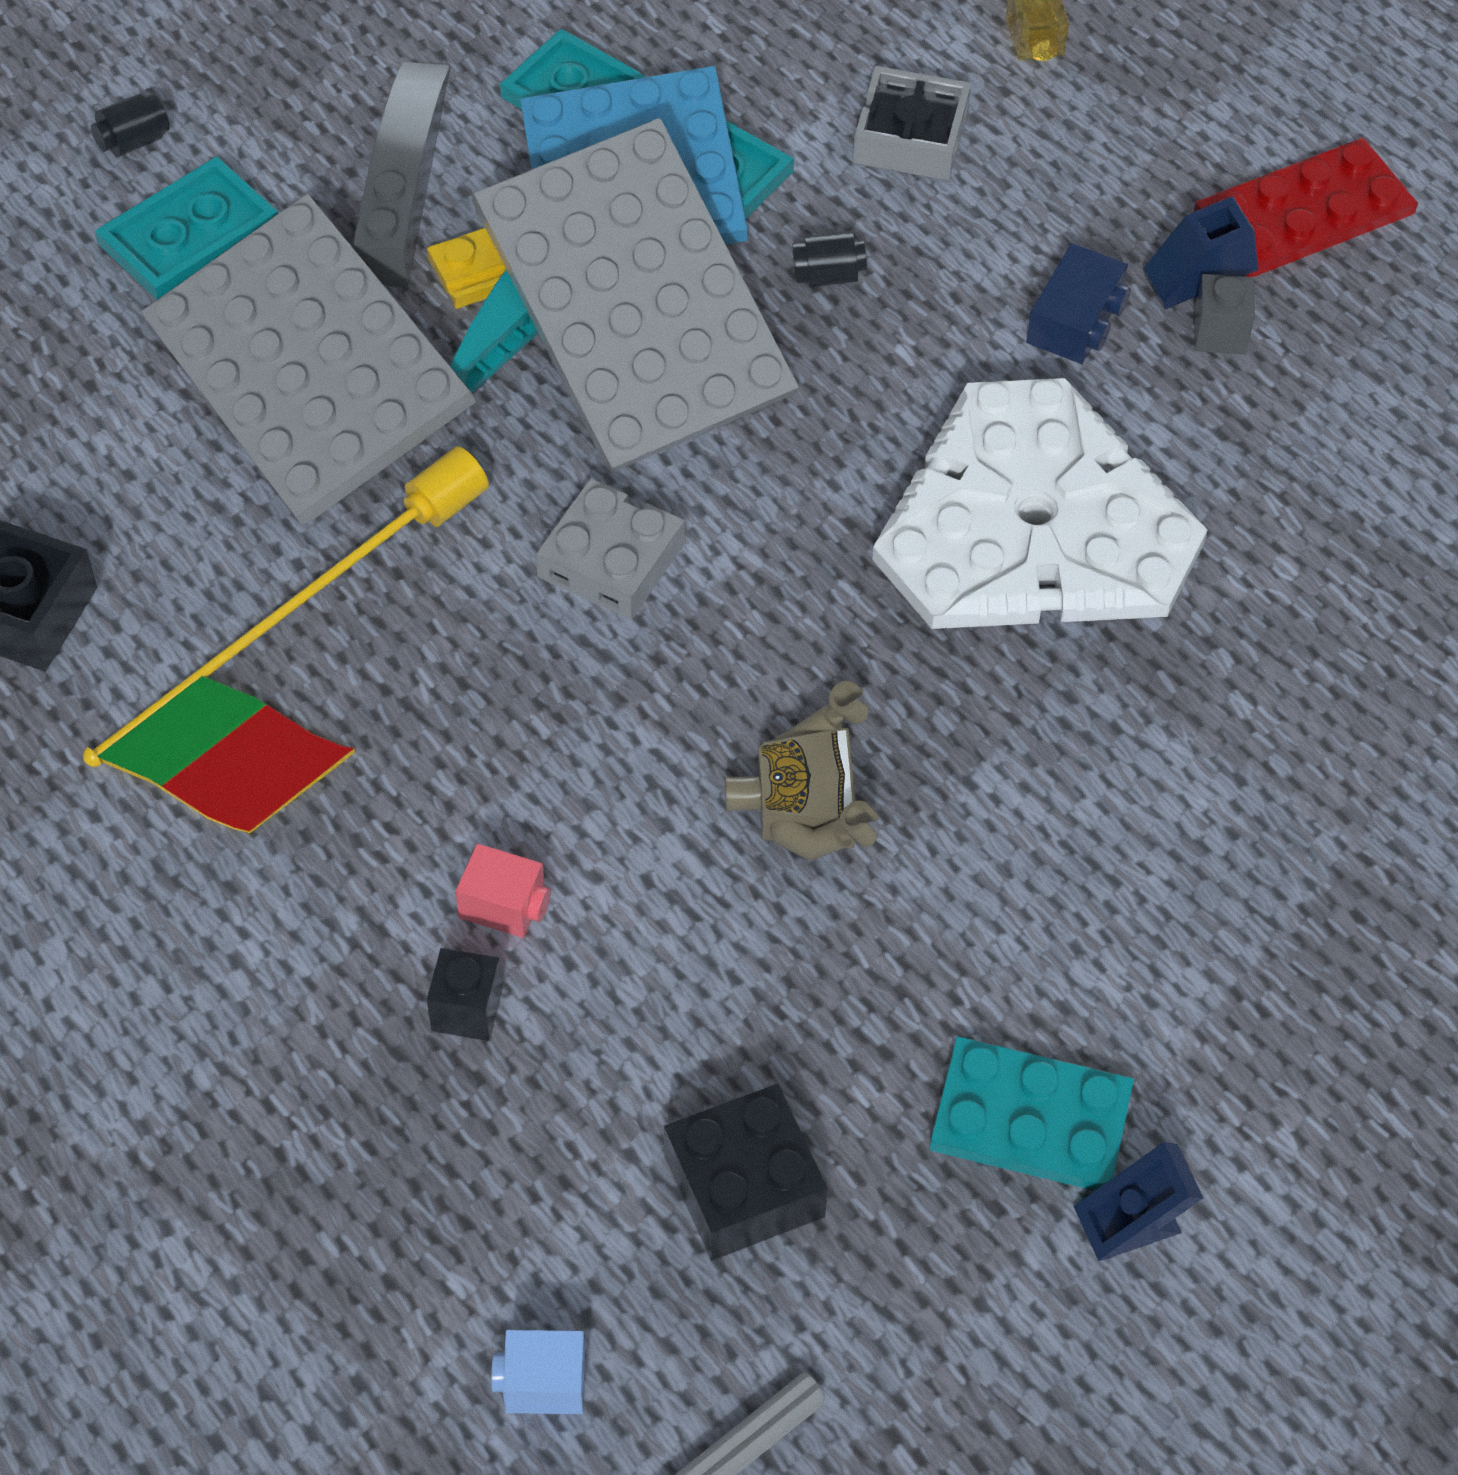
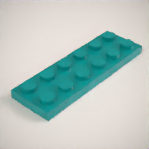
M560 29L500 83V93L502 99L522 109L521 98L645 78L647 76L567 31ZM726 121L746 220L793 173L794 158Z

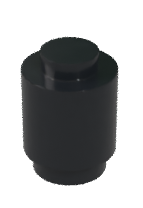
M137 94L95 112V123L91 124L92 135L98 147L103 152L110 150L116 158L160 140L161 134L169 131L170 128L167 113L161 101L154 94L148 96Z
M853 231L804 236V242L792 243L796 284L809 282L810 287L858 282V272L867 271L864 240L855 241Z

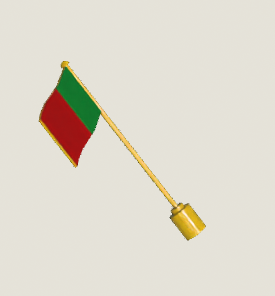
M455 446L405 484L407 497L404 498L407 511L95 749L91 750L87 747L83 752L84 762L90 767H99L104 763L150 782L207 819L247 833L254 831L355 753V748L339 745L312 734L256 697L207 677L411 520L415 519L423 525L429 521L433 526L439 527L489 488V482L477 460L464 448Z

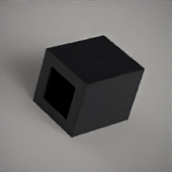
M440 948L427 996V1007L432 1032L490 1041L503 991L499 957Z

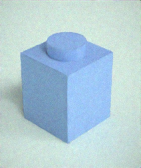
M506 1330L505 1353H493L492 1392H503L506 1413L583 1414L585 1373L584 1331Z

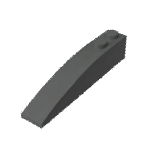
M402 62L384 108L368 169L353 241V249L383 286L409 287L450 74V65Z

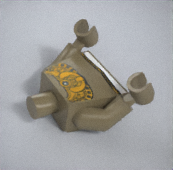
M845 680L838 683L830 693V706H823L801 723L771 741L764 742L758 746L757 776L725 777L726 811L760 810L762 839L773 840L777 845L807 860H815L844 848H855V842L862 847L873 845L877 833L868 823L878 820L879 815L868 803L855 801L849 728H842V721L844 719L852 724L862 723L867 719L869 713L868 706L861 700H855L862 696L863 690L852 681Z

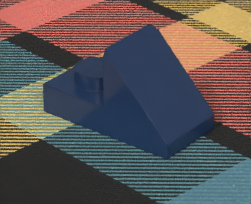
M1163 1142L1073 1207L1098 1261H1102L1181 1234L1182 1231L1175 1218L1204 1199L1178 1144Z

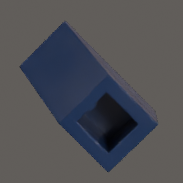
M1233 196L1186 215L1143 268L1144 275L1163 308L1166 310L1198 296L1202 274L1243 277L1259 270L1255 231Z

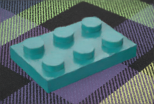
M216 156L95 230L98 245L148 293L158 300L278 215V211Z
M957 1036L929 1150L1096 1191L1114 1177L1134 1078Z

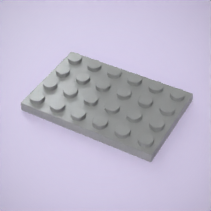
M661 118L473 194L472 202L604 465L610 473L796 394L799 386Z
M308 193L141 311L143 317L301 525L321 515L476 403L470 390Z

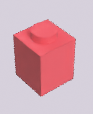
M476 844L455 891L458 917L525 938L531 921H542L550 901L551 890L544 885L543 863Z

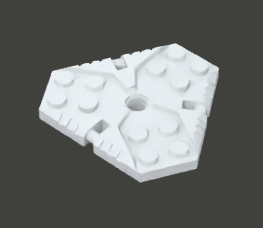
M1065 378L967 383L949 418L942 426L941 432L938 433L933 446L930 447L926 454L925 468L915 473L910 486L904 492L902 500L899 501L895 512L885 525L873 546L872 560L931 629L1039 623L1041 611L1059 610L1061 622L1168 617L1205 543L1207 529L1179 499L1173 497V492L1167 486L1161 484L1162 481L1156 474L1150 472V468L1141 459H1132L1128 455V445L1121 437L1115 435V431L1110 425L1103 422L1104 419L1092 410V406ZM1110 467L1113 469L1108 473L1105 472V470L1109 469ZM1055 584V588L1040 589L1039 585Z

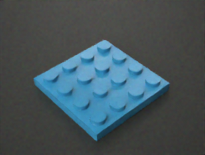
M715 66L520 99L532 169L661 118L725 245L748 241L747 225Z

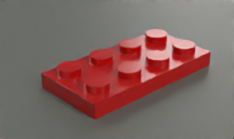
M1363 137L1195 202L1194 212L1228 197H1234L1255 231L1259 270L1243 276L1255 277L1415 214L1418 202Z

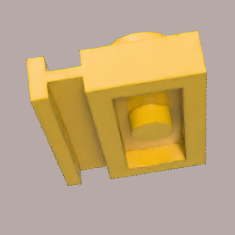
M486 228L427 247L428 260L446 293L449 294L455 309L486 299L506 270Z

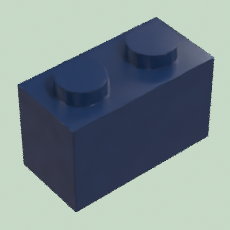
M1071 242L1030 312L1026 343L1083 365L1091 349L1100 351L1103 348L1111 327V322L1108 321L1111 314L1120 316L1125 309L1131 292V287L1124 285L1128 263Z

